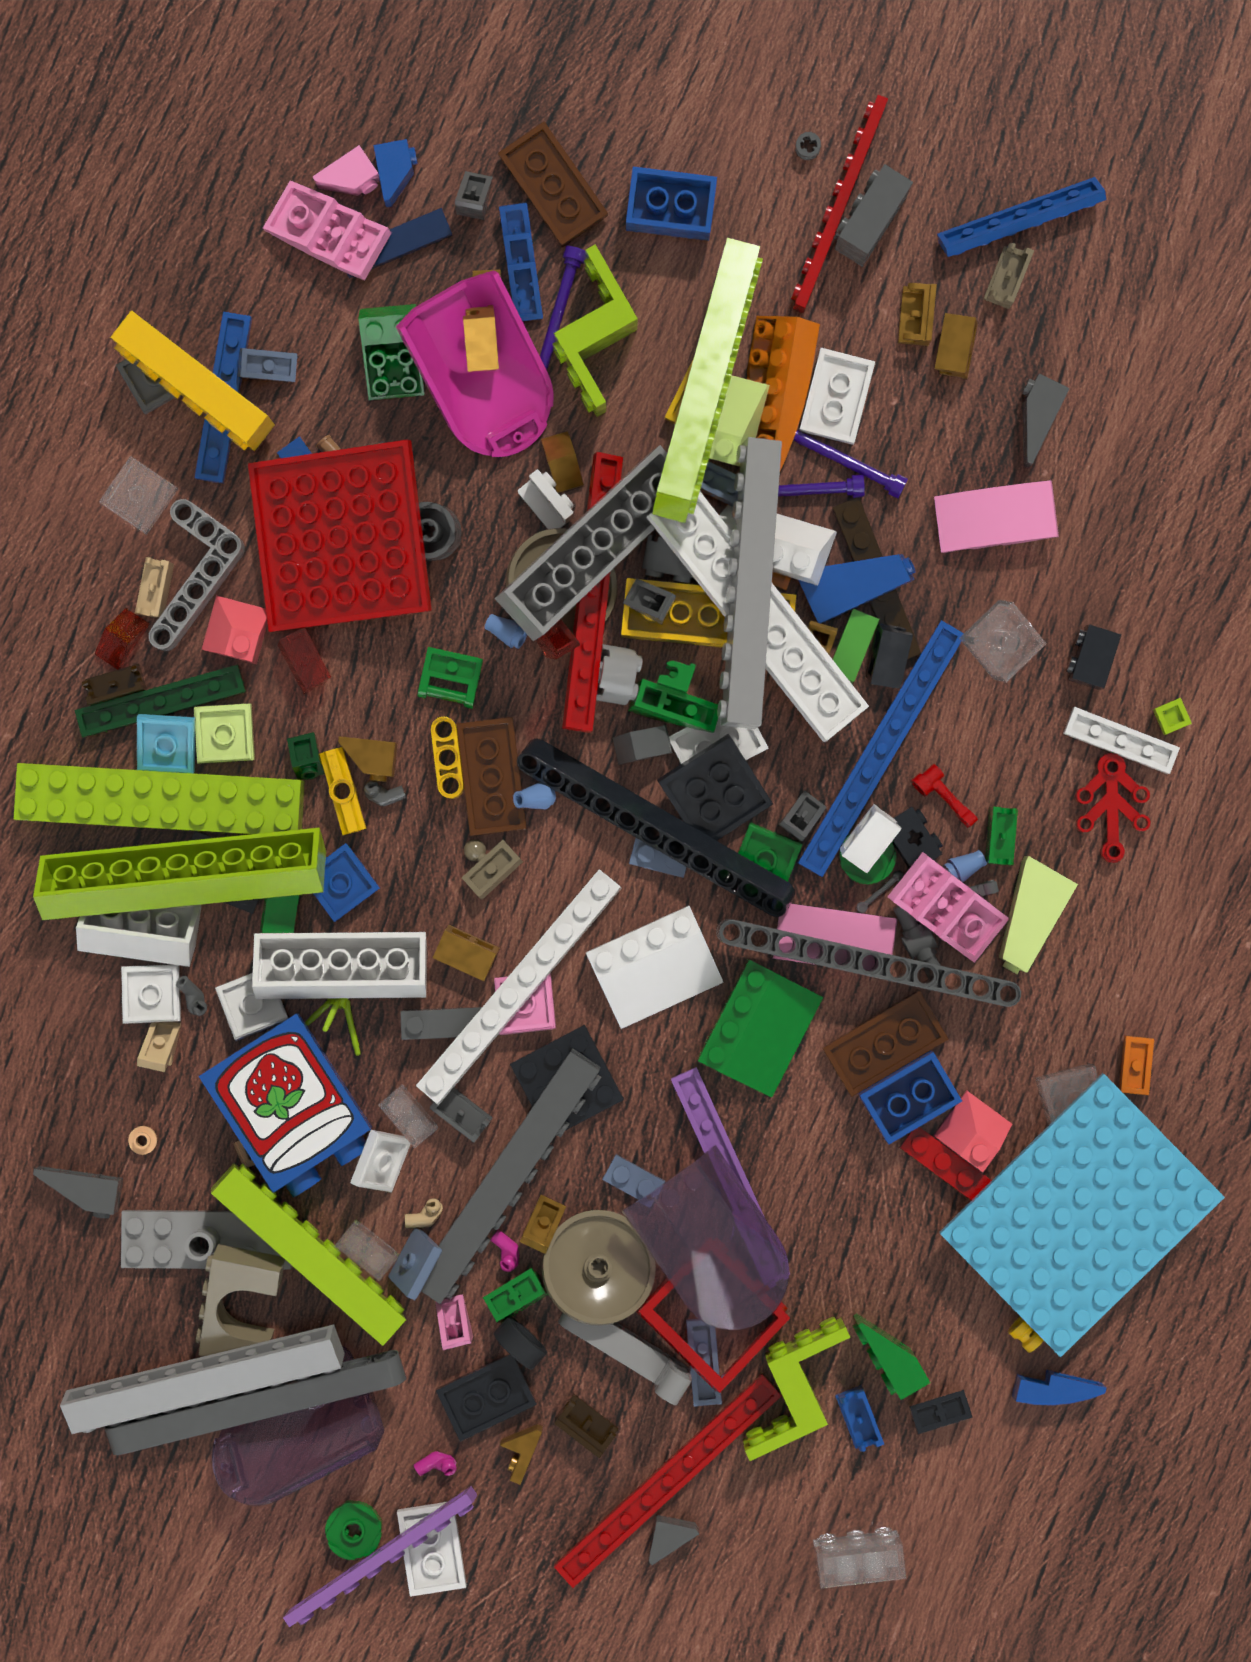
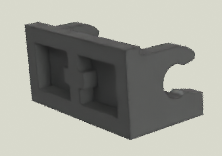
M453 1088L439 1105L433 1102L430 1106L432 1111L472 1142L478 1139L493 1118L456 1088Z

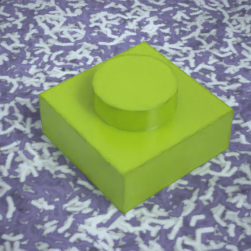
M1181 698L1153 709L1164 735L1192 724Z

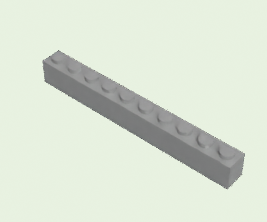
M748 437L737 449L736 460L740 462V473L736 474L734 489L738 491V501L734 502L732 517L736 519V528L732 530L730 537V546L734 547L733 558H730L728 564V574L732 575L731 586H728L726 592V603L730 604L729 615H726L724 620V632H728L727 643H724L722 648V660L726 662L725 672L722 671L720 675V689H723V700L719 701L717 715L721 718V726L756 729L761 726L782 441Z
M329 1325L66 1390L60 1407L71 1434L79 1432L89 1433L96 1428L108 1425L113 1427L132 1419L142 1420L149 1415L161 1412L170 1413L181 1407H195L206 1401L214 1399L224 1400L231 1395L239 1393L248 1394L256 1389L267 1386L277 1387L284 1382L292 1380L301 1381L316 1374H330L341 1369L345 1353L335 1326Z

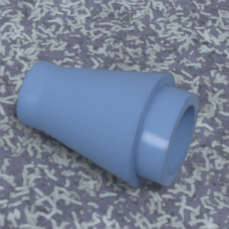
M491 614L486 621L485 629L494 634L508 647L519 649L525 642L527 634L514 620Z
M541 782L524 790L517 791L513 795V802L517 808L545 810L553 805L556 799L555 790Z
M978 850L974 853L948 859L947 863L942 867L961 882H965L980 868L987 865V862L982 852Z

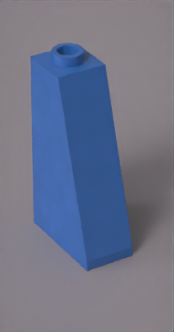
M903 554L825 566L818 586L799 580V583L817 622L823 624L914 581L915 579L912 574L916 571L909 557L905 558Z

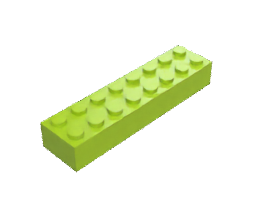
M233 1163L212 1186L211 1194L384 1346L406 1321L403 1315L405 1309L402 1307V1304L392 1295H389L388 1298L382 1295V1287L370 1276L367 1279L363 1278L360 1275L362 1273L361 1268L349 1257L344 1261L339 1256L341 1254L340 1249L329 1239L323 1242L318 1238L320 1235L318 1230L309 1221L300 1222L296 1218L298 1216L297 1211L286 1201L281 1205L275 1199L277 1197L276 1192L273 1193L265 1182L260 1186L254 1181L255 1174L242 1163L238 1166Z

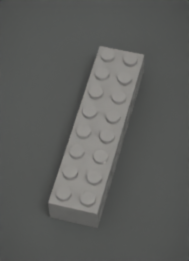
M661 445L644 457L495 597V600L533 641L543 636L655 529L646 517L653 512L656 493L667 452Z

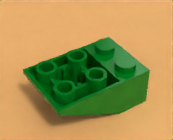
M416 304L364 308L359 311L358 320L369 400L425 395L423 378L396 329L399 322L411 309L416 307Z
M858 1314L853 1315L857 1323L852 1326L863 1345L869 1343L871 1348L866 1351L876 1369L883 1368L884 1373L881 1374V1377L891 1395L897 1393L900 1400L930 1384L928 1377L910 1347Z

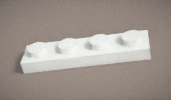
M1076 707L1072 708L1063 732L1067 736L1166 774H1170L1180 747Z

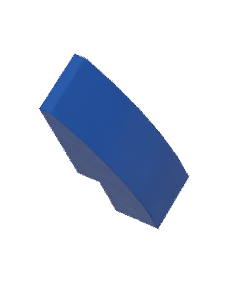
M1047 1370L1044 1380L1017 1374L1012 1397L1016 1402L1033 1405L1071 1404L1105 1394L1106 1387L1102 1382Z

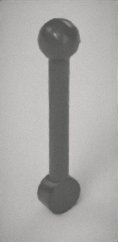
M895 871L893 877L866 901L857 904V910L860 913L866 912L868 905L896 881L899 882L903 878V872Z

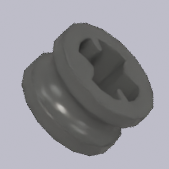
M812 132L801 134L795 145L797 155L803 160L815 159L820 152L821 140ZM805 140H809L810 144L816 145V147L812 148L811 153H808L805 148L801 149L800 145L803 146Z

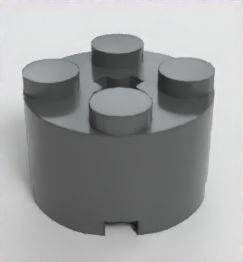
M420 502L419 509L425 558L430 561L445 559L461 543L462 531L457 516L447 507L433 502ZM428 526L435 527L436 529L433 532V537L426 535L429 532Z
M648 535L642 562V568L646 569L645 575L662 578L664 573L674 575V581L691 583L694 577L662 537H658L656 542L654 541L655 535Z

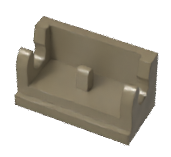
M1009 243L1007 247L1004 246L983 298L1007 309H1010L1015 301L1034 250L1029 248L1024 250L1015 248V243Z

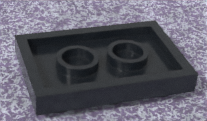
M510 1354L502 1356L436 1388V1393L460 1442L537 1405V1401L517 1360Z

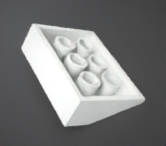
M689 905L586 952L621 1029L724 983Z

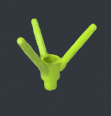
M328 998L305 1021V1024L309 1026L332 1006L322 1029L324 1032H327L338 1008L343 1009L355 1055L359 1056L361 1053L349 998Z

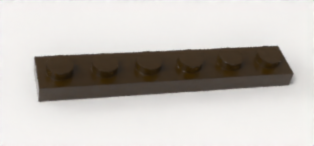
M857 497L834 506L832 510L853 562L883 557L860 498ZM896 589L870 601L869 603L875 618L879 619L878 623L902 627L906 629V632L913 634L908 659L920 655V648Z

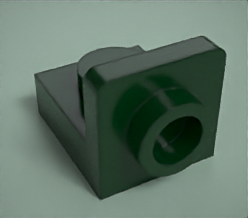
M315 732L287 738L292 769L298 780H311L325 774Z

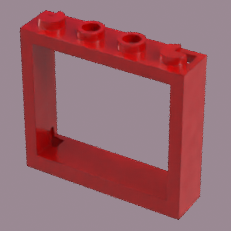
M705 1237L656 1288L636 1312L716 1392L720 1393L790 1317L785 1313L788 1308L778 1298L775 1297L772 1300L765 1293L768 1288L758 1278L755 1277L752 1280L745 1273L748 1268L738 1258L735 1257L732 1260L725 1253L728 1248L718 1238L715 1237L712 1240L710 1237ZM708 1251L776 1317L721 1377L653 1310Z

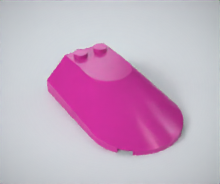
M490 271L459 281L411 309L396 326L448 427L454 436L467 448L483 455L505 457L526 449L543 433L547 426L546 422L550 409L553 407V386L549 374L498 272ZM493 305L499 369L468 372L463 316H466L465 310Z

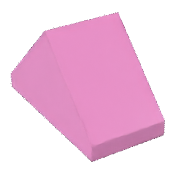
M463 1294L454 1296L450 1300L446 1298L441 1304L436 1302L443 1350L470 1344L473 1339V1333Z

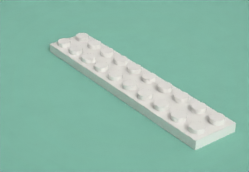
M699 492L694 515L688 513L686 523L653 515L652 513L649 514L646 518L724 617L729 615L730 604L726 603V592L728 586H731L732 575L728 574L729 560L734 555V547L730 546L732 531L707 499ZM772 583L765 669L821 740L826 742L867 709L869 705Z

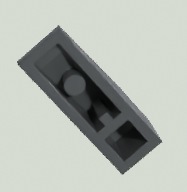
M1040 373L1034 380H1028L1022 392L1026 396L1023 402V466L1026 468L1033 464L1070 389Z
M482 1007L403 1009L401 1011V1040L457 1037Z
M44 1166L34 1169V1176L83 1210L93 1212L94 1217L110 1218V1214L114 1215L119 1211L123 1178Z

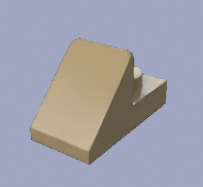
M152 1022L137 1058V1066L165 1072L167 1065H172L181 1023Z

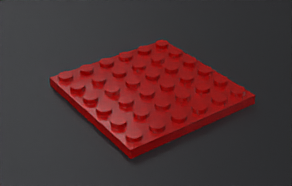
M407 439L248 463L269 632L432 611L411 440Z

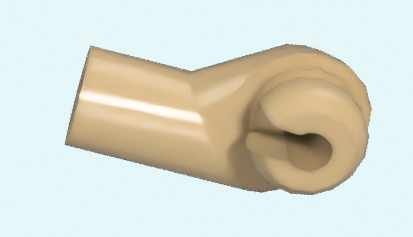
M429 1199L420 1213L405 1214V1227H431L442 1214V1204L437 1199Z

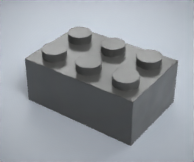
M885 164L880 172L876 169L873 171L864 189V192H866L865 196L861 193L858 195L849 213L851 218L844 217L834 237L837 240L835 250L862 267L906 200L913 181Z

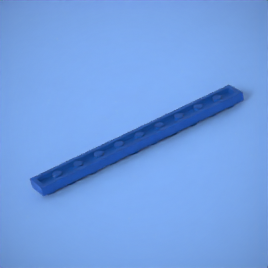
M942 620L939 622L799 859L798 864L823 877L966 634Z

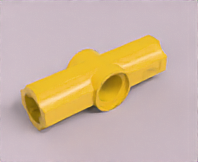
M343 747L320 753L329 786V795L333 800L342 835L367 829L357 797V788L353 783ZM342 783H346L350 788V794L345 799H339L336 795V788Z

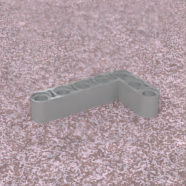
M186 499L175 501L170 508V515L178 525L198 538L210 549L149 632L150 643L162 651L173 650L178 645L245 552V545L236 534ZM184 507H190L192 511L190 518L180 520L179 511ZM212 523L214 525L213 534L209 537H203L201 534L202 527L205 524ZM229 540H235L237 542V549L231 554L225 553V543ZM214 562L219 563V574L213 577L209 576L207 573L208 566ZM196 585H202L204 589L202 597L192 599V588ZM179 608H185L187 611L186 619L182 622H176L174 619V613ZM167 630L170 634V640L167 644L160 645L157 641V636L161 631Z
M562 1313L558 1320V1323L571 1333L652 1381L655 1393L673 1405L679 1403L692 1381L691 1370L688 1366L617 1322L609 1325H589L578 1322Z

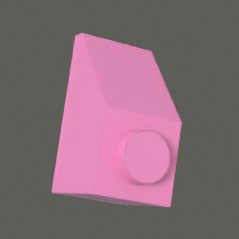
M360 145L313 176L315 184L319 189L355 196L361 193H370L378 186L377 182L380 181L377 170Z

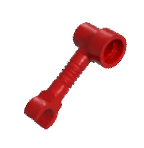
M932 764L923 774L918 773L911 780L913 787L924 797H927L935 790L967 828L971 827L978 820L975 814L964 806L941 781L945 775L935 764Z

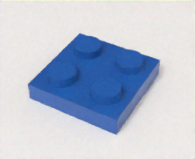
M345 843L326 857L324 890L321 893L313 894L332 920L336 922L378 891L380 887L350 846Z

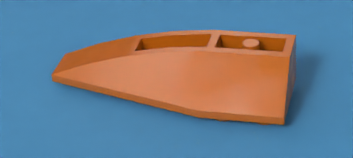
M756 316L747 368V380L770 385L756 438L782 441L781 470L804 409L811 380L820 324L800 317Z

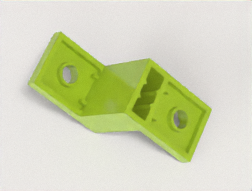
M595 244L586 249L584 269L591 282L596 280L599 284L598 288L600 291H598V294L604 305L555 332V342L552 345L561 364L566 362L568 366L566 368L567 376L573 387L577 388L579 386L582 390L580 393L582 396L581 400L588 413L593 411L596 417L606 412V401L583 361L637 331L638 318Z
M835 1317L828 1318L819 1324L820 1328L812 1332L809 1329L803 1330L794 1335V1340L786 1344L784 1341H780L768 1348L769 1352L765 1353L767 1363L792 1416L782 1415L774 1419L771 1426L765 1429L757 1427L746 1433L747 1437L743 1438V1444L749 1461L828 1425L800 1361L851 1338L842 1318L837 1320Z

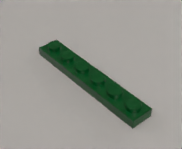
M237 664L74 711L81 736L86 738L136 724L138 714L164 716L246 693V688L240 667Z

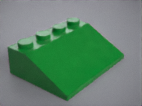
M748 959L703 1045L697 1061L765 1095L773 1097L823 997Z

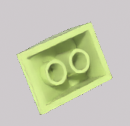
M731 376L713 441L710 459L740 466V462L736 460L738 446L742 445L748 437L756 438L770 385Z

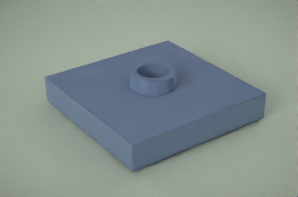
M414 1228L388 1277L406 1297L416 1300L442 1249L423 1230Z

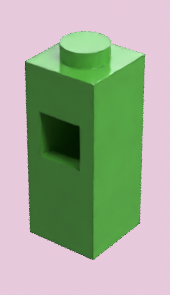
M852 609L832 657V660L851 684L856 679L879 621L878 618Z

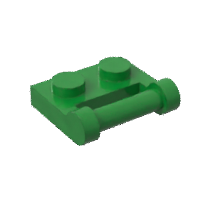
M428 647L417 696L425 699L429 696L464 704V707L473 709L484 660ZM434 677L468 685L467 693L432 686L429 685L430 679Z

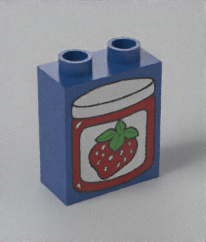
M299 1013L293 1015L199 1076L273 1193L285 1185L294 1198L322 1179L314 1167L321 1161L334 1154L339 1164L343 1166L362 1154L366 1143L362 1135L371 1130L372 1126Z

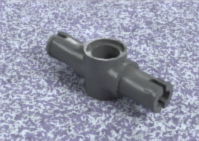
M896 905L893 907L903 929L902 943L911 959L940 965L935 956L937 953L935 948L938 946L929 928L925 925L923 926L922 923L918 922L900 906ZM923 967V969H924V971H925V973H926V975H927V977H928V979H929V977H930V972H929V970H928L926 967Z

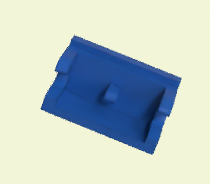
M862 1385L836 1394V1399L855 1449L858 1448L860 1452H864L868 1446L874 1445L879 1447L884 1445Z

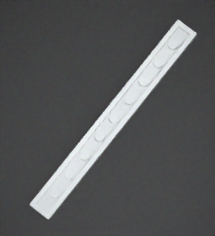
M599 869L416 1086L439 1105L618 894L621 887Z

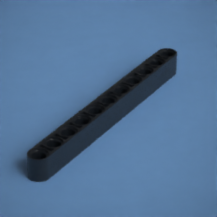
M537 738L530 740L517 757V765L525 774L773 917L783 916L794 899L795 889L789 882L544 740Z

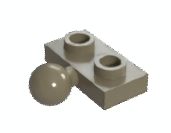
M472 839L465 844L464 855L468 860L478 863L462 879L483 900L523 861L504 840L499 842L486 855L484 843L480 840Z

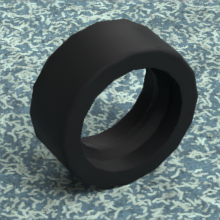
M507 1317L493 1333L499 1344L513 1358L530 1370L534 1369L547 1354L543 1344L526 1327L512 1317Z

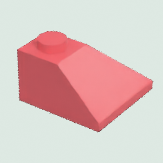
M216 595L202 650L257 665L268 624L266 609Z
M966 1090L961 1097L962 1102L954 1106L933 1136L981 1172H984L1000 1150L1012 1123Z

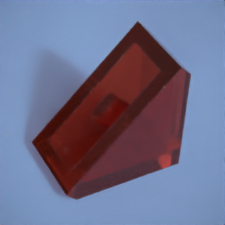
M125 608L104 629L95 655L115 669H120L150 623Z
M561 619L543 636L536 639L545 657L554 660L580 646L579 641Z

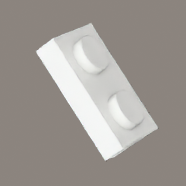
M537 469L529 475L530 480L518 490L519 495L547 529L562 528L574 518V512L571 510L575 507L565 494L560 496L556 492L554 487L557 484L547 472L541 474Z

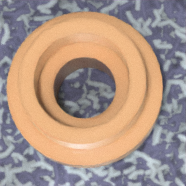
M139 1126L130 1133L128 1139L129 1146L137 1154H148L157 1145V1135L150 1127ZM140 1135H143L147 1138V1144L145 1146H142L138 1143V1137Z

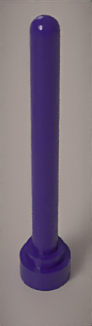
M573 246L565 247L563 258L565 259L564 264L566 267L540 353V358L546 370L548 369L554 349L552 345L555 342L554 333L559 331L576 270L580 268L581 264H584L586 259V251Z
M798 430L796 431L793 441L885 486L884 489L889 491V495L897 499L899 498L908 478L900 474L897 476L891 474L889 476Z
M852 475V478H846V481L779 485L778 497L847 493V495H853V498L865 496L864 475Z

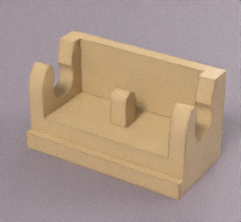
M146 557L135 614L158 619L166 608L174 568L173 563Z

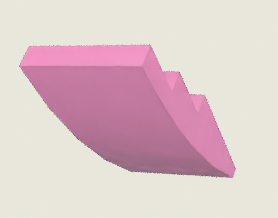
M289 181L263 227L266 232L289 245L364 281L392 233L388 227L368 220L360 212L338 204L334 198L293 181Z
M1051 480L934 497L942 553L998 545L1005 546L1059 537Z
M923 852L888 895L890 900L974 963L1009 920L1006 915Z
M790 904L786 913L779 917L777 929L893 955L897 919ZM785 936L780 940L779 948L782 952H788L792 948L793 942L791 938ZM811 943L807 947V955L810 958H816L819 955V945ZM839 949L834 955L835 962L838 965L845 963L848 955L844 949ZM773 955V958H775V959H781V960H788V961H795V962L807 963V962H803V961H798V960H794V959H789V958H785V957H780V956ZM867 955L863 958L862 966L866 971L871 970L875 965V960L872 955Z

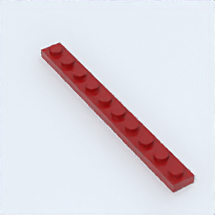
M602 452L593 454L587 511L621 480L623 457ZM610 572L576 603L562 724L563 729L586 733L593 731Z
M762 1373L554 1564V1568L574 1588L782 1397L781 1393Z

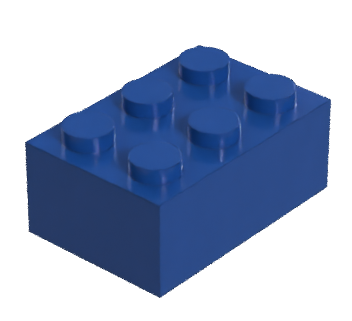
M633 166L626 231L709 241L717 177Z
M931 1050L858 1093L888 1144L893 1143L962 1102L939 1060Z

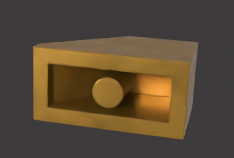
M339 736V744L364 774L370 775V780L387 782V777H394L397 743Z

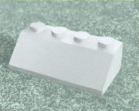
M727 505L719 516L732 531L736 528V519L732 517L733 507ZM777 514L772 572L818 586L837 532Z
M201 904L80 916L76 926L77 951L190 967L196 947Z

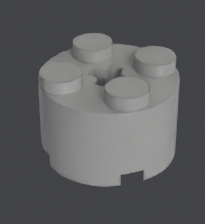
M602 644L596 701L626 705L629 700L636 699L638 684L635 683L636 672H640L642 667V656L637 655L634 649Z

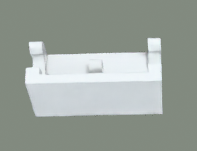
M873 804L840 847L841 854L848 861L868 873L899 833L901 827L896 824L897 821Z

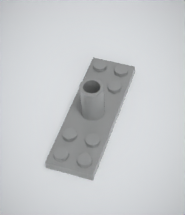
M122 1211L121 1268L206 1269L207 1258L211 1254L214 1255L218 1244L281 1256L231 1211ZM199 1237H203L208 1241L209 1249L203 1248L199 1244ZM285 1260L284 1269H291L292 1265Z

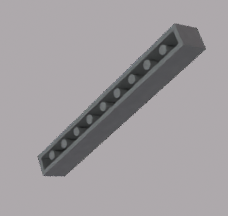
M572 1048L438 1245L442 1252L421 1292L439 1304L442 1303L445 1297L449 1300L452 1298L459 1287L455 1283L459 1276L462 1274L466 1277L475 1264L471 1259L476 1251L479 1253L484 1251L491 1240L487 1237L491 1229H499L506 1218L502 1214L508 1205L514 1207L522 1195L518 1190L523 1182L527 1184L531 1182L538 1171L534 1168L540 1158L544 1161L554 1148L550 1143L555 1135L558 1137L563 1135L570 1124L566 1121L570 1113H578L586 1101L582 1096L587 1088L593 1091L601 1079V1076L598 1075L600 1066Z

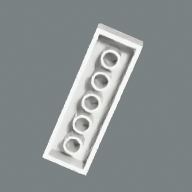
M426 932L254 934L252 988L255 999L426 998Z

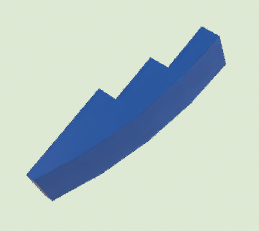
M527 202L499 206L512 301L522 321L542 319L543 313Z

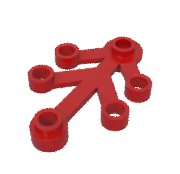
M1115 753L1103 755L1097 764L1098 773L1085 787L1079 788L1075 793V799L1078 803L1088 804L1093 800V793L1106 782V794L1084 816H1080L1076 820V828L1080 832L1091 831L1094 827V822L1106 810L1107 842L1102 845L1100 854L1103 860L1108 863L1121 861L1125 854V849L1119 842L1118 810L1132 822V826L1136 831H1146L1151 824L1148 816L1140 815L1118 793L1119 782L1132 793L1131 797L1134 802L1145 803L1150 798L1149 790L1144 786H1139L1125 773V761L1120 755ZM1109 762H1114L1117 766L1116 771L1113 773L1107 769ZM1139 789L1145 792L1143 800H1139L1136 797V792ZM1083 790L1089 793L1087 801L1080 799V792ZM1140 817L1146 821L1144 828L1137 826V820ZM1084 818L1090 823L1087 829H1083L1080 826V822ZM1112 846L1118 849L1116 857H1112L1109 854V849Z

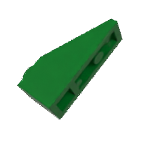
M645 679L637 683V697L635 700L630 701L628 711L662 722L710 733L715 732L719 718L717 715L718 704Z

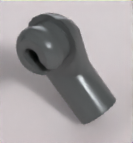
M369 781L364 786V793L368 800L382 807L407 798L402 785L387 790L377 782Z
M187 976L180 977L176 982V986L185 994L188 1011L193 1015H204L207 1011V1004L203 992Z

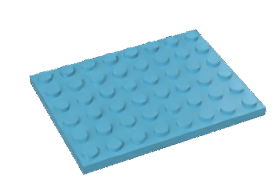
M1102 1073L939 1233L1061 1357L1225 1197L1119 1088Z

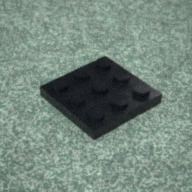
M729 734L657 779L682 820L716 841L773 805Z
M585 1024L510 1063L532 1107L572 1048L601 1067L598 1072L601 1079L593 1091L587 1088L582 1096L586 1101L577 1114L570 1113L566 1119L570 1123L566 1130L624 1100Z

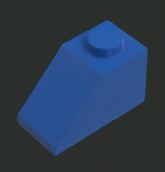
M407 139L373 145L386 208L393 206L414 175L413 165L418 164L415 147L409 148Z

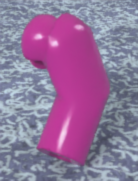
M498 1229L490 1241L501 1249V1269L505 1272H511L519 1264V1247L516 1242Z
M435 1451L416 1462L414 1468L420 1476L432 1469H437L444 1472V1475L451 1476L457 1470V1462L451 1455Z

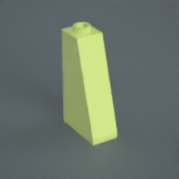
M1024 856L1021 862L1009 912V920L1007 921L999 958L1005 961L1003 967L1015 974H1018L1020 970L1025 973L1029 971L1078 885L1030 856Z

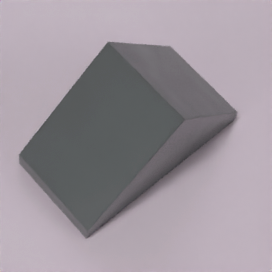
M465 171L455 199L457 215L485 220L492 176Z
M636 578L623 604L662 625L675 601L676 595Z
M666 725L613 737L618 765L672 753Z
M804 790L778 825L802 842L827 807Z
M656 1515L648 1553L650 1564L654 1565L699 1535L697 1524L686 1520Z

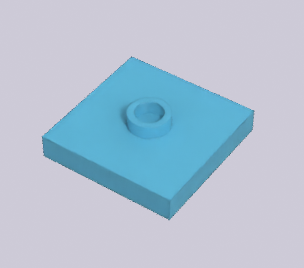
M138 714L137 770L194 774L195 717Z

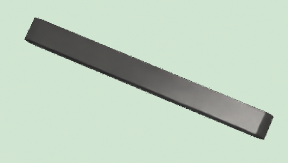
M733 919L721 921L716 928L718 939L730 946L1005 1007L1016 1005L1021 998L1020 987L1014 982ZM729 924H733L737 928V935L732 940H727L723 935L724 928ZM757 930H761L765 935V941L760 946H754L751 941L752 934ZM785 936L790 937L793 942L792 948L788 952H782L779 948V942ZM811 943H817L820 947V953L816 958H810L807 955V947ZM839 949H844L848 955L845 963L838 965L835 962L834 955ZM867 955H872L875 965L871 970L866 971L862 966L863 958ZM899 961L902 965V972L899 976L893 977L890 973V966L893 962ZM926 967L930 972V977L926 982L921 983L917 978V974L921 968ZM953 973L957 978L956 986L948 989L945 985V979L949 974ZM980 979L984 983V990L981 994L975 995L972 986L975 981ZM1004 986H1009L1011 997L1003 1001L1000 997V991Z
M390 1350L343 1362L341 1369L330 1374H316L305 1380H292L284 1382L277 1387L267 1386L256 1389L252 1393H239L231 1395L224 1400L214 1399L203 1402L195 1407H181L170 1413L161 1412L149 1415L142 1420L132 1419L124 1421L117 1426H105L104 1429L113 1455H122L394 1387L403 1383L407 1378L399 1352L397 1350Z

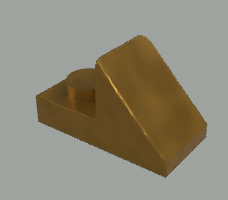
M540 1195L523 1231L520 1242L546 1254L566 1206Z
M537 1424L501 1439L500 1446L519 1453V1456L513 1454L507 1469L512 1472L510 1481L521 1484L542 1434L543 1426Z

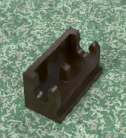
M140 664L82 681V686L85 687L88 695L85 697L86 702L90 706L147 690Z
M575 1394L571 1396L554 1421L556 1426L598 1458L602 1456L618 1431L617 1426Z

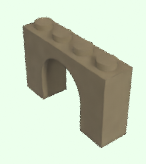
M217 1245L214 1255L208 1256L205 1271L210 1272L209 1279H205L202 1295L207 1296L206 1303L202 1302L199 1319L203 1320V1326H199L196 1335V1343L200 1344V1356H208L273 1340L275 1329L246 1324L236 1320L226 1311L222 1298L230 1292L239 1290L277 1296L282 1282L285 1259L282 1256L226 1245Z

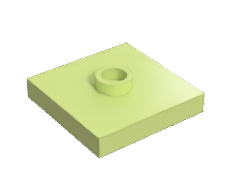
M252 704L194 707L198 764L255 760Z

